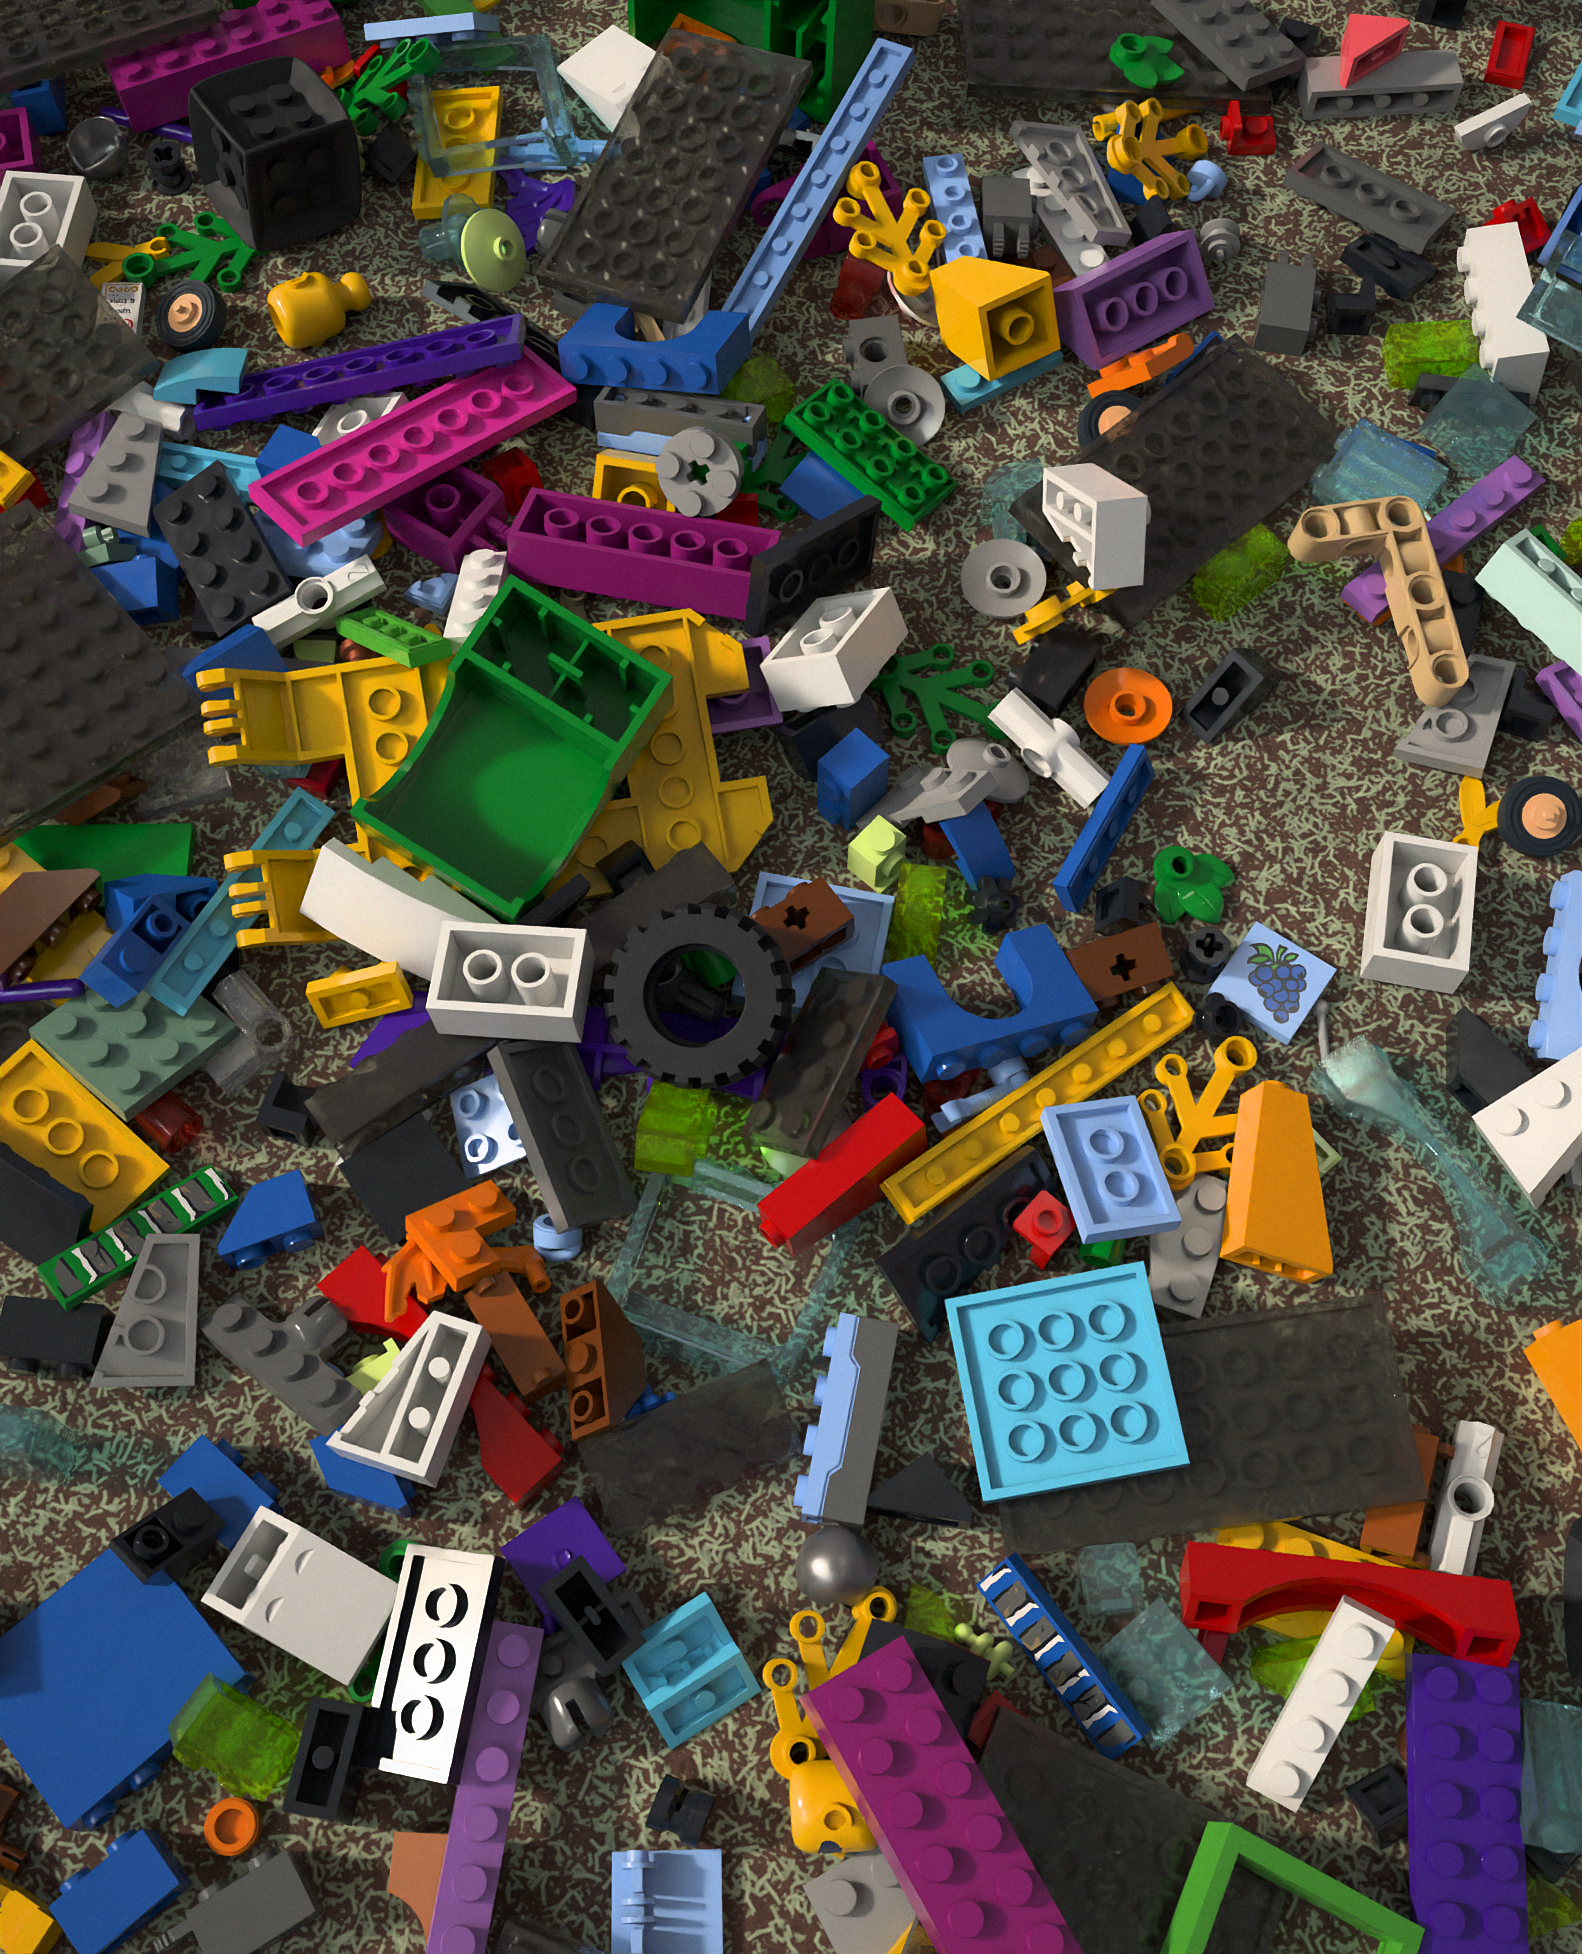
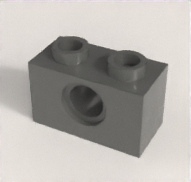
M897 314L849 320L848 338H842L843 358L845 364L852 363L853 370L849 371L850 388L863 401L865 391L876 375L889 367L909 364ZM900 398L896 402V406L910 404L908 398Z

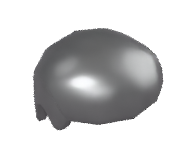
M96 116L84 120L73 129L66 140V148L72 157V163L84 177L91 180H102L115 176L127 163L129 153L128 142L116 122L109 117Z
M841 1525L823 1527L807 1537L795 1561L796 1581L799 1589L810 1600L824 1607H829L830 1603H842L848 1606H855L860 1603L874 1587L880 1568L877 1549L859 1533Z

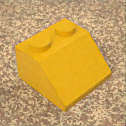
M609 448L597 454L592 498L681 513L677 507L670 503L660 487L658 473L655 469L656 456Z

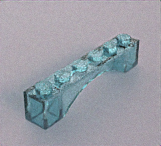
M1360 1034L1317 1062L1308 1080L1337 1116L1360 1122L1387 1135L1408 1150L1430 1173L1443 1192L1456 1222L1461 1245L1462 1270L1493 1309L1538 1279L1553 1266V1263L1547 1257V1251L1542 1242L1534 1235L1528 1234L1515 1219L1514 1211L1508 1201L1502 1196L1496 1195L1482 1179V1172L1478 1165L1471 1158L1462 1155L1451 1141L1450 1133L1440 1120L1429 1115L1419 1103V1096L1415 1089L1408 1082L1400 1080L1389 1066L1388 1059L1379 1046L1371 1044L1363 1034Z

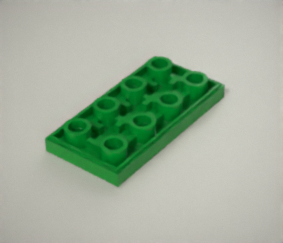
M836 377L791 410L782 423L865 496L870 494L881 500V510L907 533L950 498L960 485L948 475L942 466L934 463L916 447L912 440L904 437L879 412L869 407L854 394L848 385L843 384Z
M192 823L93 824L78 826L18 825L11 826L9 840L46 871L94 868L98 871L102 878L103 898L94 910L97 913H105L104 882L145 873L191 876L196 829Z

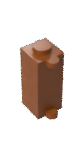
M505 1270L494 1276H486L475 1285L470 1286L471 1291L463 1295V1298L478 1324L484 1327L491 1338V1346L527 1406L533 1405L567 1383L566 1366L508 1271Z
M1405 1422L1401 1423L1400 1427L1387 1424L1360 1539V1548L1362 1552L1405 1568L1430 1569L1432 1557L1419 1552L1439 1458L1454 1459L1456 1448L1448 1443L1440 1442V1437L1431 1435L1430 1429L1418 1424Z

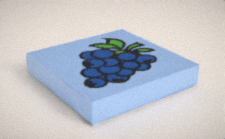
M1256 921L1209 989L1207 996L1214 992L1223 994L1225 1000L1231 1001L1238 1006L1243 1019L1285 1045H1288L1337 969Z

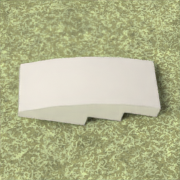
M335 837L322 846L299 910L300 913L346 942L386 963L397 961L401 969L428 981H431L443 921L501 924L432 874L422 882H419L384 856L371 864Z

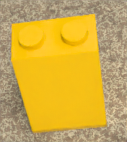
M965 255L929 271L942 344L989 382L1061 349L1051 274L1048 272Z

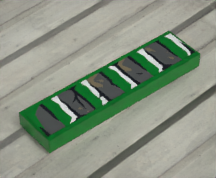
M208 1164L37 1267L38 1275L67 1312L132 1272L148 1233L194 1234L239 1205V1198L215 1168Z

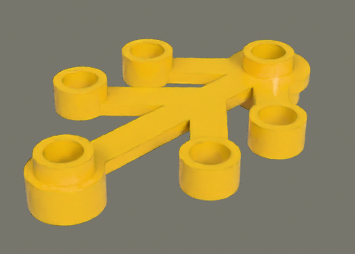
M1151 97L1139 105L1132 100H1128L1117 107L1115 116L1120 125L1119 134L1111 137L1107 144V160L1110 166L1124 175L1132 173L1143 184V193L1147 201L1152 195L1158 194L1162 201L1167 199L1168 196L1173 201H1178L1190 193V183L1183 173H1178L1163 157L1176 155L1181 160L1187 159L1192 161L1206 153L1208 141L1202 128L1197 124H1191L1179 131L1175 138L1155 140L1159 120L1163 118V109L1157 99ZM1141 121L1143 125L1140 140L1138 141L1134 136L1136 124ZM1142 160H1144L1149 166H1151L1160 176L1156 177L1142 163Z
M861 161L851 168L845 184L846 189L853 197L867 201L877 222L860 214L859 204L848 197L838 200L833 212V218L841 226L852 227L857 230L849 244V250L852 255L859 259H867L892 272L894 276L893 283L902 294L911 297L918 296L931 285L929 274L931 269L927 263L934 249L941 246L947 230L937 220L926 221L919 234L921 243L914 255H912L906 241L918 217L925 214L930 204V196L922 189H910L903 202L904 211L898 223H896L879 189L881 177L878 167L872 162ZM877 241L889 247L893 255L876 247Z
M1091 573L1066 587L1071 596L1069 599L1060 603L1057 595H1054L1024 612L1028 622L1012 631L1018 644L1021 645L1038 634H1042L1065 621L1061 612L1078 602L1081 607L1090 603L1094 604L1115 592L1118 588L1093 591L1088 584L1089 577H1091Z
M1231 1036L1216 1049L1214 1053L1216 1070L1196 1105L1186 1077L1188 1071L1186 1061L1177 1054H1167L1157 1063L1155 1067L1156 1078L1160 1083L1168 1086L1182 1129L1175 1141L1164 1113L1167 1108L1165 1096L1158 1090L1147 1089L1137 1098L1143 1118L1148 1123L1155 1150L1171 1191L1175 1192L1185 1189L1193 1182L1195 1174L1219 1170L1225 1175H1230L1231 1163L1227 1160L1226 1153L1233 1155V1142L1226 1144L1219 1151L1192 1152L1201 1139L1236 1133L1238 1113L1212 1116L1233 1079L1244 1076L1257 1061L1255 1047L1244 1037ZM1227 1056L1234 1058L1237 1066L1231 1063ZM1165 1064L1173 1066L1177 1071V1075H1171L1166 1070ZM1144 1100L1152 1101L1156 1106V1111L1149 1110ZM1164 1163L1173 1165L1176 1175L1169 1172Z
M874 1586L860 1603L851 1606L856 1622L829 1671L827 1670L820 1640L825 1631V1623L822 1616L812 1610H802L792 1617L790 1633L799 1644L809 1692L858 1662L872 1618L889 1623L894 1621L897 1614V1602L894 1595L888 1589ZM876 1597L880 1598L885 1605L884 1614L880 1618H875L870 1612V1603ZM806 1616L811 1617L815 1623L814 1633L807 1638L799 1630L800 1621ZM774 1658L767 1662L763 1669V1680L766 1686L771 1689L780 1727L779 1732L771 1742L770 1759L776 1772L790 1780L791 1772L800 1764L794 1763L790 1757L791 1747L795 1743L802 1742L806 1747V1757L802 1762L823 1760V1757L829 1754L807 1714H804L802 1720L800 1718L792 1689L798 1680L797 1667L789 1659ZM783 1664L787 1668L789 1676L786 1683L778 1686L772 1679V1672L777 1665Z

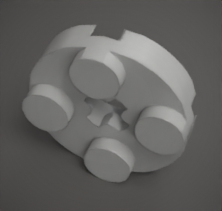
M700 426L687 428L674 435L664 445L661 454L655 461L658 481L664 495L683 515L689 517L696 515L708 516L726 508L737 497L740 491L741 477L744 475L743 459L735 443L727 435L719 431L716 433L710 429H703L705 427ZM696 460L700 466L707 464L710 469L705 475L708 482H702L700 479L693 477V461Z

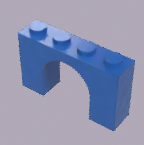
M594 303L557 343L562 377L569 383L716 395L722 392L751 354L748 313L709 310L698 325L683 336L664 341L641 342L636 341L633 306L608 303Z
M1046 923L1006 933L994 960L996 967L1019 1006L1020 1013L1009 1018H982L956 1005L945 992L924 954L882 965L872 995L889 1026L893 1027L898 1034V1042L921 1083L939 1078L943 1081L950 1080L964 1071L979 1067L990 1069L1007 1059L1022 1055L1024 1057H1033L1047 1048L1061 1044L1072 1046L1087 1037L1099 1010Z

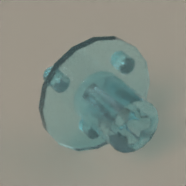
M465 193L451 194L444 201L442 222L423 227L419 232V245L424 257L431 263L453 258L459 267L468 273L461 253L463 228L467 220L474 213L488 208L481 209L473 198Z

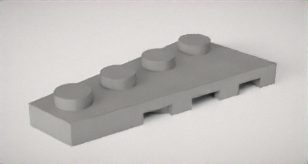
M1014 120L1008 132L1091 244L1125 247L1132 232L1082 128Z

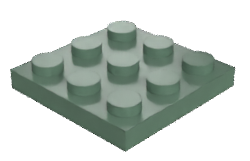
M89 986L85 988L83 995L71 998L28 1029L31 1038L126 1122H129L239 1037L237 1024L202 995L197 998L185 1016L182 1017L143 991V989L139 994L118 1008H115Z

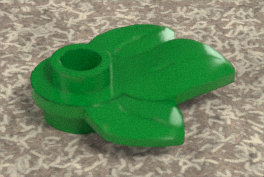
M1125 33L1120 35L1111 46L1110 59L1137 86L1154 89L1157 83L1170 84L1181 79L1184 75V70L1167 57L1173 46V42L1157 36L1141 37L1137 34Z
M1169 846L1163 849L1154 860V876L1158 883L1152 896L1155 910L1167 925H1170L1186 912L1199 921L1208 924L1219 923L1224 908L1223 896L1220 890L1235 882L1233 872L1228 865L1211 854L1193 855L1188 849L1181 846ZM1173 861H1177L1182 866L1183 874L1175 872L1172 867Z

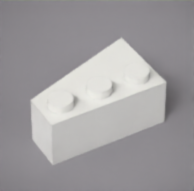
M1094 463L1044 468L1042 511L1062 542L1071 541L1077 551L1073 552L1072 557L1076 565L1087 566L1091 573L1088 584L1092 590L1143 585L1146 525L1149 524L1151 519V508L1147 500L1148 496Z
M1582 1047L1472 1116L1483 1139L1536 1210L1546 1199L1545 1195L1563 1174H1567L1575 1164L1574 1160L1582 1152Z
M434 1310L392 1361L393 1366L373 1391L369 1390L359 1402L361 1406L340 1432L336 1430L326 1445L341 1457L436 1488L492 1342L484 1327Z

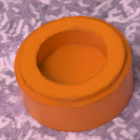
M237 1797L227 1798L217 1803L208 1813L204 1824V1835L208 1845L213 1851L224 1856L245 1854L255 1846L262 1832V1817L258 1808L252 1802Z

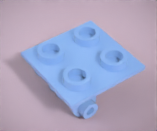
M495 1074L450 1092L464 1174L468 1180L475 1179L527 1157Z
M722 1849L628 1850L627 1852H612L611 1954H723Z

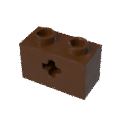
M822 876L809 884L802 882L796 885L787 893L784 900L771 908L764 906L749 917L763 926V929L776 939L782 948L781 952L785 960L790 964L793 976L853 937L854 916Z
M1157 921L1064 951L1065 956L1098 1010L1120 1003L1117 995L1132 989L1136 997L1162 988L1161 979L1175 975ZM1117 962H1123L1125 970L1120 971L1118 975L1112 976L1110 967L1116 965Z

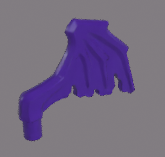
M509 153L498 154L496 174L505 182L508 194L516 196L513 199L507 200L505 214L515 222L520 230L527 258L537 252L535 249V243L538 240L537 232L542 220L550 219L544 216L549 208H558L577 216V184L575 181L567 178L558 183H545L529 178L513 155Z

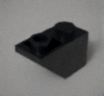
M1466 1006L1456 1013L1446 1027V1090L1472 1116L1534 1076L1527 1068L1524 1059L1516 1051L1508 1049L1493 1034L1488 1022L1482 1017L1474 1015Z
M190 1487L111 1539L108 1547L143 1585L169 1586L207 1559L226 1523Z

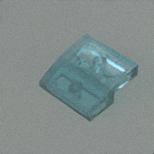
M1472 362L1434 407L1417 431L1479 482L1490 474L1510 453L1509 448L1538 416L1476 362Z
M1161 1596L1094 1654L1151 1729L1143 1738L1154 1751L1158 1750L1186 1724L1194 1720L1234 1685L1230 1677Z

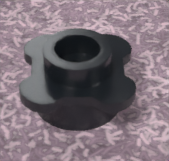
M1214 992L1207 996V1004L1203 1009L1194 1013L1192 1023L1196 1030H1202L1209 1038L1211 1047L1217 1049L1227 1038L1238 1034L1242 1026V1014L1235 1003L1225 1000L1223 994Z

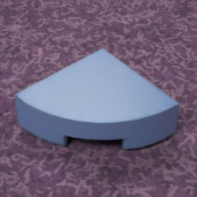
M442 573L440 574L441 577L432 578L424 582L419 580L405 592L406 601L444 616L452 603L459 575Z

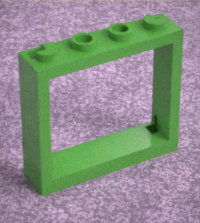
M1208 1821L1160 1954H1203L1235 1862L1379 1940L1380 1944L1376 1954H1417L1425 1929L1233 1823Z

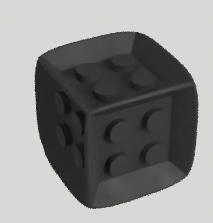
M295 56L272 57L212 75L198 82L190 89L188 97L189 122L200 178L214 207L233 231L249 247L262 252L284 249L339 230L358 218L362 204V182L356 132L342 101L310 65Z

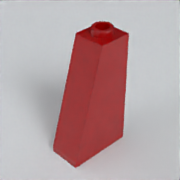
M891 1092L757 1204L762 1221L758 1226L759 1230L774 1248L778 1249L783 1245L793 1257H796L886 1196L879 1185L928 1151L925 1124Z

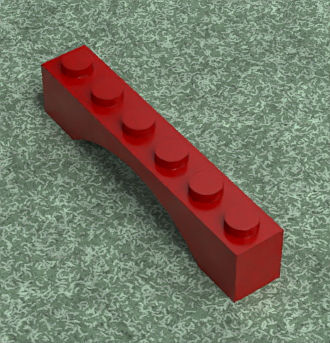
M362 1245L316 1286L323 1296L329 1300V1303H334L344 1313L349 1325L357 1333L381 1335L407 1344L429 1317L426 1313L432 1306L418 1300L416 1289L412 1287L410 1294L406 1298L407 1312L394 1318L393 1322H385L387 1274L383 1273L381 1268L389 1259L381 1251L373 1257ZM484 1362L469 1399L480 1438L481 1466L490 1479L522 1511L567 1469L560 1457L565 1448L547 1428H543L539 1433L536 1432L525 1420L531 1415L529 1409L512 1391L504 1397L492 1383L498 1377Z
M1188 1541L1179 1573L1181 1627L1236 1634L1256 1622L1280 1614L1302 1611L1334 1612L1342 1596L1346 1595L1395 1621V1628L1429 1644L1445 1656H1452L1453 1659L1507 1668L1521 1636L1510 1581L1488 1579L1482 1576L1433 1572L1427 1569L1417 1570L1379 1565L1371 1562L1361 1563L1329 1559L1322 1556H1305L1273 1552L1267 1549H1249L1219 1545L1212 1542L1201 1543Z

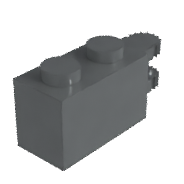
M982 176L978 220L986 252L992 253L993 257H1002L1003 253L1017 254L1019 259H1027L1030 239H1037L1039 214H1036L1037 195H1031L1030 179Z
M1280 250L1277 263L1268 262L1262 283L1253 350L1301 357L1305 343H1313L1318 318L1311 317V312L1317 311L1321 287L1315 286L1317 269L1313 268L1314 255L1305 253L1300 266L1289 265V251Z
M276 1846L248 1862L247 1866L250 1872L230 1884L228 1878H224L201 1891L197 1895L200 1904L185 1912L187 1919L163 1933L152 1943L157 1954H162L177 1948L183 1941L195 1934L202 1950L198 1954H261L324 1914L326 1910L298 1852L286 1849L280 1853Z

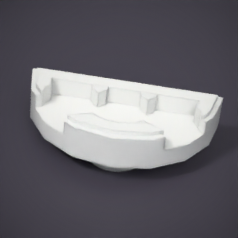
M1525 93L1519 94L1454 127L1455 136L1468 150H1476L1485 146L1495 147L1502 143L1507 135L1520 124L1529 110L1531 101Z

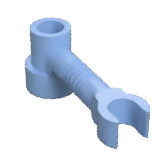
M1018 1056L1004 1060L999 1065L990 1068L987 1074L994 1083V1087L965 1099L960 1098L949 1101L940 1106L943 1111L930 1116L939 1132H946L965 1122L970 1117L986 1111L1029 1081L1030 1078L1026 1074L1029 1071L1028 1066L1023 1058Z

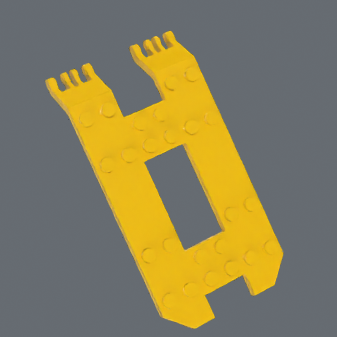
M690 608L592 623L591 625L673 676V705L627 773L631 798L608 802L546 898L579 873L591 884L590 890L583 900L615 895L595 867V864L629 840H633L642 848L664 883L660 887L736 874L773 823L765 775L721 783L706 699L749 692L750 687L742 644L728 634L724 635L705 622V618ZM456 654L415 668H409L385 656L291 672L218 668L196 673V681L200 691L212 692L221 688H233L235 700H210L204 702L200 706L202 716L238 715V718L231 717L205 722L203 724L204 733L209 737H219L227 733H240L242 745L211 747L207 751L209 765L212 767L235 764L297 766L345 758L352 805L354 806L359 797L366 798L378 791L393 776L410 754L440 701L446 684L447 667ZM355 821L358 843L346 844L351 850L371 864L384 856L419 882L430 876L422 869L365 834ZM321 849L247 850L223 856L225 870L229 873H239L247 871V869L261 868L263 882L236 883L228 888L231 899L266 896V900L231 906L232 916L236 919L250 918L257 914L269 915L270 928L244 929L235 934L238 949L277 945L324 944L343 940L299 912ZM473 903V904L476 905L478 908H480L481 910H483L484 912H486L488 915H492L491 913H489L488 911L484 910L483 908H481V907L478 906L477 904Z

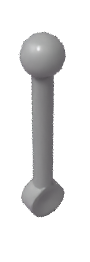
M1318 999L1311 1008V1011L1317 1017L1323 1075L1320 1078L1319 1084L1323 1090L1331 1092L1338 1087L1339 1081L1332 1074L1326 1021V1015L1329 1013L1330 1006L1325 1000Z

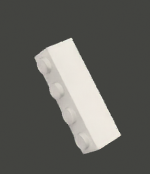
M1517 222L1468 228L1464 246L1458 247L1457 267L1459 272H1465V301L1467 304H1472L1474 309L1472 313V331L1474 336H1480L1482 343L1479 350L1481 368L1488 369L1491 382L1503 383V390L1530 393L1529 404H1535L1550 350Z

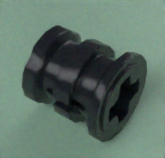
M170 141L153 144L146 154L154 178L153 184L155 189L160 194L166 196L183 194L192 185V176L190 171L187 170L184 159L181 157L180 147Z
M1212 926L1201 927L1197 932H1194L1190 936L1187 947L1182 951L1179 959L1180 969L1184 976L1198 984L1215 982L1226 966L1225 962L1231 949L1230 940L1220 929ZM1204 952L1208 953V957L1204 956ZM1203 966L1207 967L1205 972H1202Z

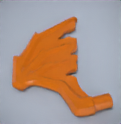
M406 1233L407 1243L381 1268V1271L387 1274L385 1322H393L394 1318L407 1312L406 1298L410 1294L412 1287L416 1289L417 1299L426 1305L442 1299L445 1296L446 1288L451 1287L408 1233ZM533 1246L490 1247L500 1258V1273L507 1270L508 1272L523 1274L535 1293H543L550 1288L551 1281L545 1271L546 1264Z

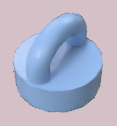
M1196 161L1187 173L1190 193L1186 198L1189 202L1199 201L1207 195L1217 198L1227 185L1225 173L1220 167L1210 161Z
M549 1213L538 1217L534 1221V1248L544 1260L564 1262L573 1259L580 1253L583 1228L557 1235Z

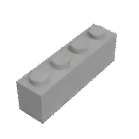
M1455 49L1401 52L1400 55L1346 89L1340 85L1341 56L1306 58L1303 70H1300L1296 89L1304 120L1454 111L1464 81Z

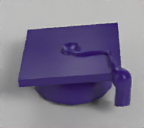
M574 1496L499 1548L543 1614L544 1619L540 1624V1628L544 1629V1634L548 1637L560 1629L537 1590L580 1554L583 1555L605 1586L627 1571L577 1496Z

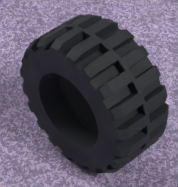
M690 902L675 904L672 909L666 911L660 909L648 915L649 920L642 926L635 925L626 934L628 941L623 948H616L611 958V961L615 962L612 974H606L604 989H609V1003H603L605 1017L611 1018L614 1030L610 1033L616 1045H622L627 1051L626 1058L635 1067H641L647 1071L648 1077L660 1083L666 1082L674 1085L675 1088L687 1090H705L728 1086L740 1082L739 1080L753 1075L763 1068V1064L770 1057L775 1056L782 1046L781 1041L785 1033L789 1032L793 1018H791L792 1005L796 1004V990L793 989L791 981L793 973L776 939L770 936L763 929V926L740 912L703 902V904H692ZM700 950L715 952L728 959L739 971L746 993L743 1013L734 1028L723 1037L704 1043L691 1042L674 1034L662 1021L657 1007V988L666 967L677 957L688 952Z

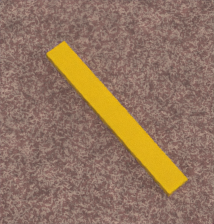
M1172 981L889 1177L879 1185L907 1226H909L1044 1130L1040 1120L1044 1107L1085 1101L1192 1025L1195 1011Z

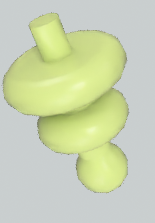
M960 1623L955 1627L954 1636L957 1641L966 1643L970 1647V1652L991 1661L986 1680L993 1679L1000 1671L1008 1678L1013 1675L1015 1669L1007 1663L1013 1653V1646L1010 1642L1002 1641L993 1648L994 1636L991 1633L985 1632L978 1637L974 1634L973 1628L967 1623Z

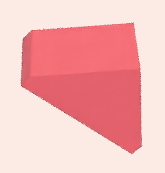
M1350 13L1341 43L1340 85L1346 89L1400 55L1410 22L1405 18Z

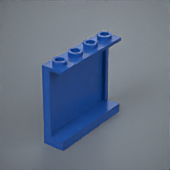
M108 1548L0 1637V1738L65 1829L82 1832L87 1827L89 1831H93L106 1823L117 1812L118 1808L114 1803L131 1788L134 1792H138L151 1784L162 1772L159 1764L175 1750L181 1754L196 1745L207 1732L203 1726L219 1712L227 1715L242 1705L250 1696L247 1688L257 1678L253 1673L245 1670L177 1580L169 1586L143 1585L116 1554Z

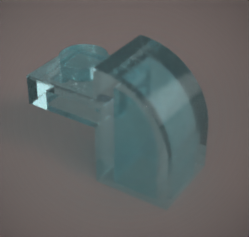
M1040 458L1005 464L996 469L986 480L982 494L980 526L992 525L994 539L1016 540L1025 544L1027 529L1024 519L1045 516L1042 511L1044 470Z

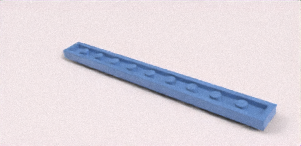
M878 37L721 311L748 313L751 346L846 182L851 168L858 161L913 65L915 55L912 48ZM731 380L728 382V384H727V385L725 386V388L722 390V392L720 393V395L723 396V394L725 393V391H726L727 387L729 386Z

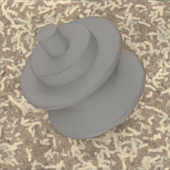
M1227 218L1213 219L1204 224L1200 230V239L1202 241L1200 252L1202 256L1216 261L1229 260L1236 256L1240 250V240L1238 238L1240 228L1238 224Z

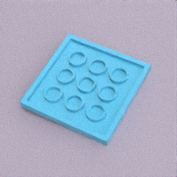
M1144 1261L945 1299L984 1504L1190 1466Z

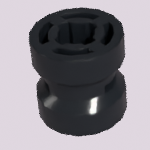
M666 1774L653 1801L645 1827L659 1833L667 1830L678 1835L681 1843L696 1849L708 1823L717 1795L704 1789L695 1792L684 1787L681 1779Z

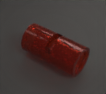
M171 1089L131 1119L136 1121L143 1131L170 1154L180 1152L200 1133L204 1124L203 1117Z

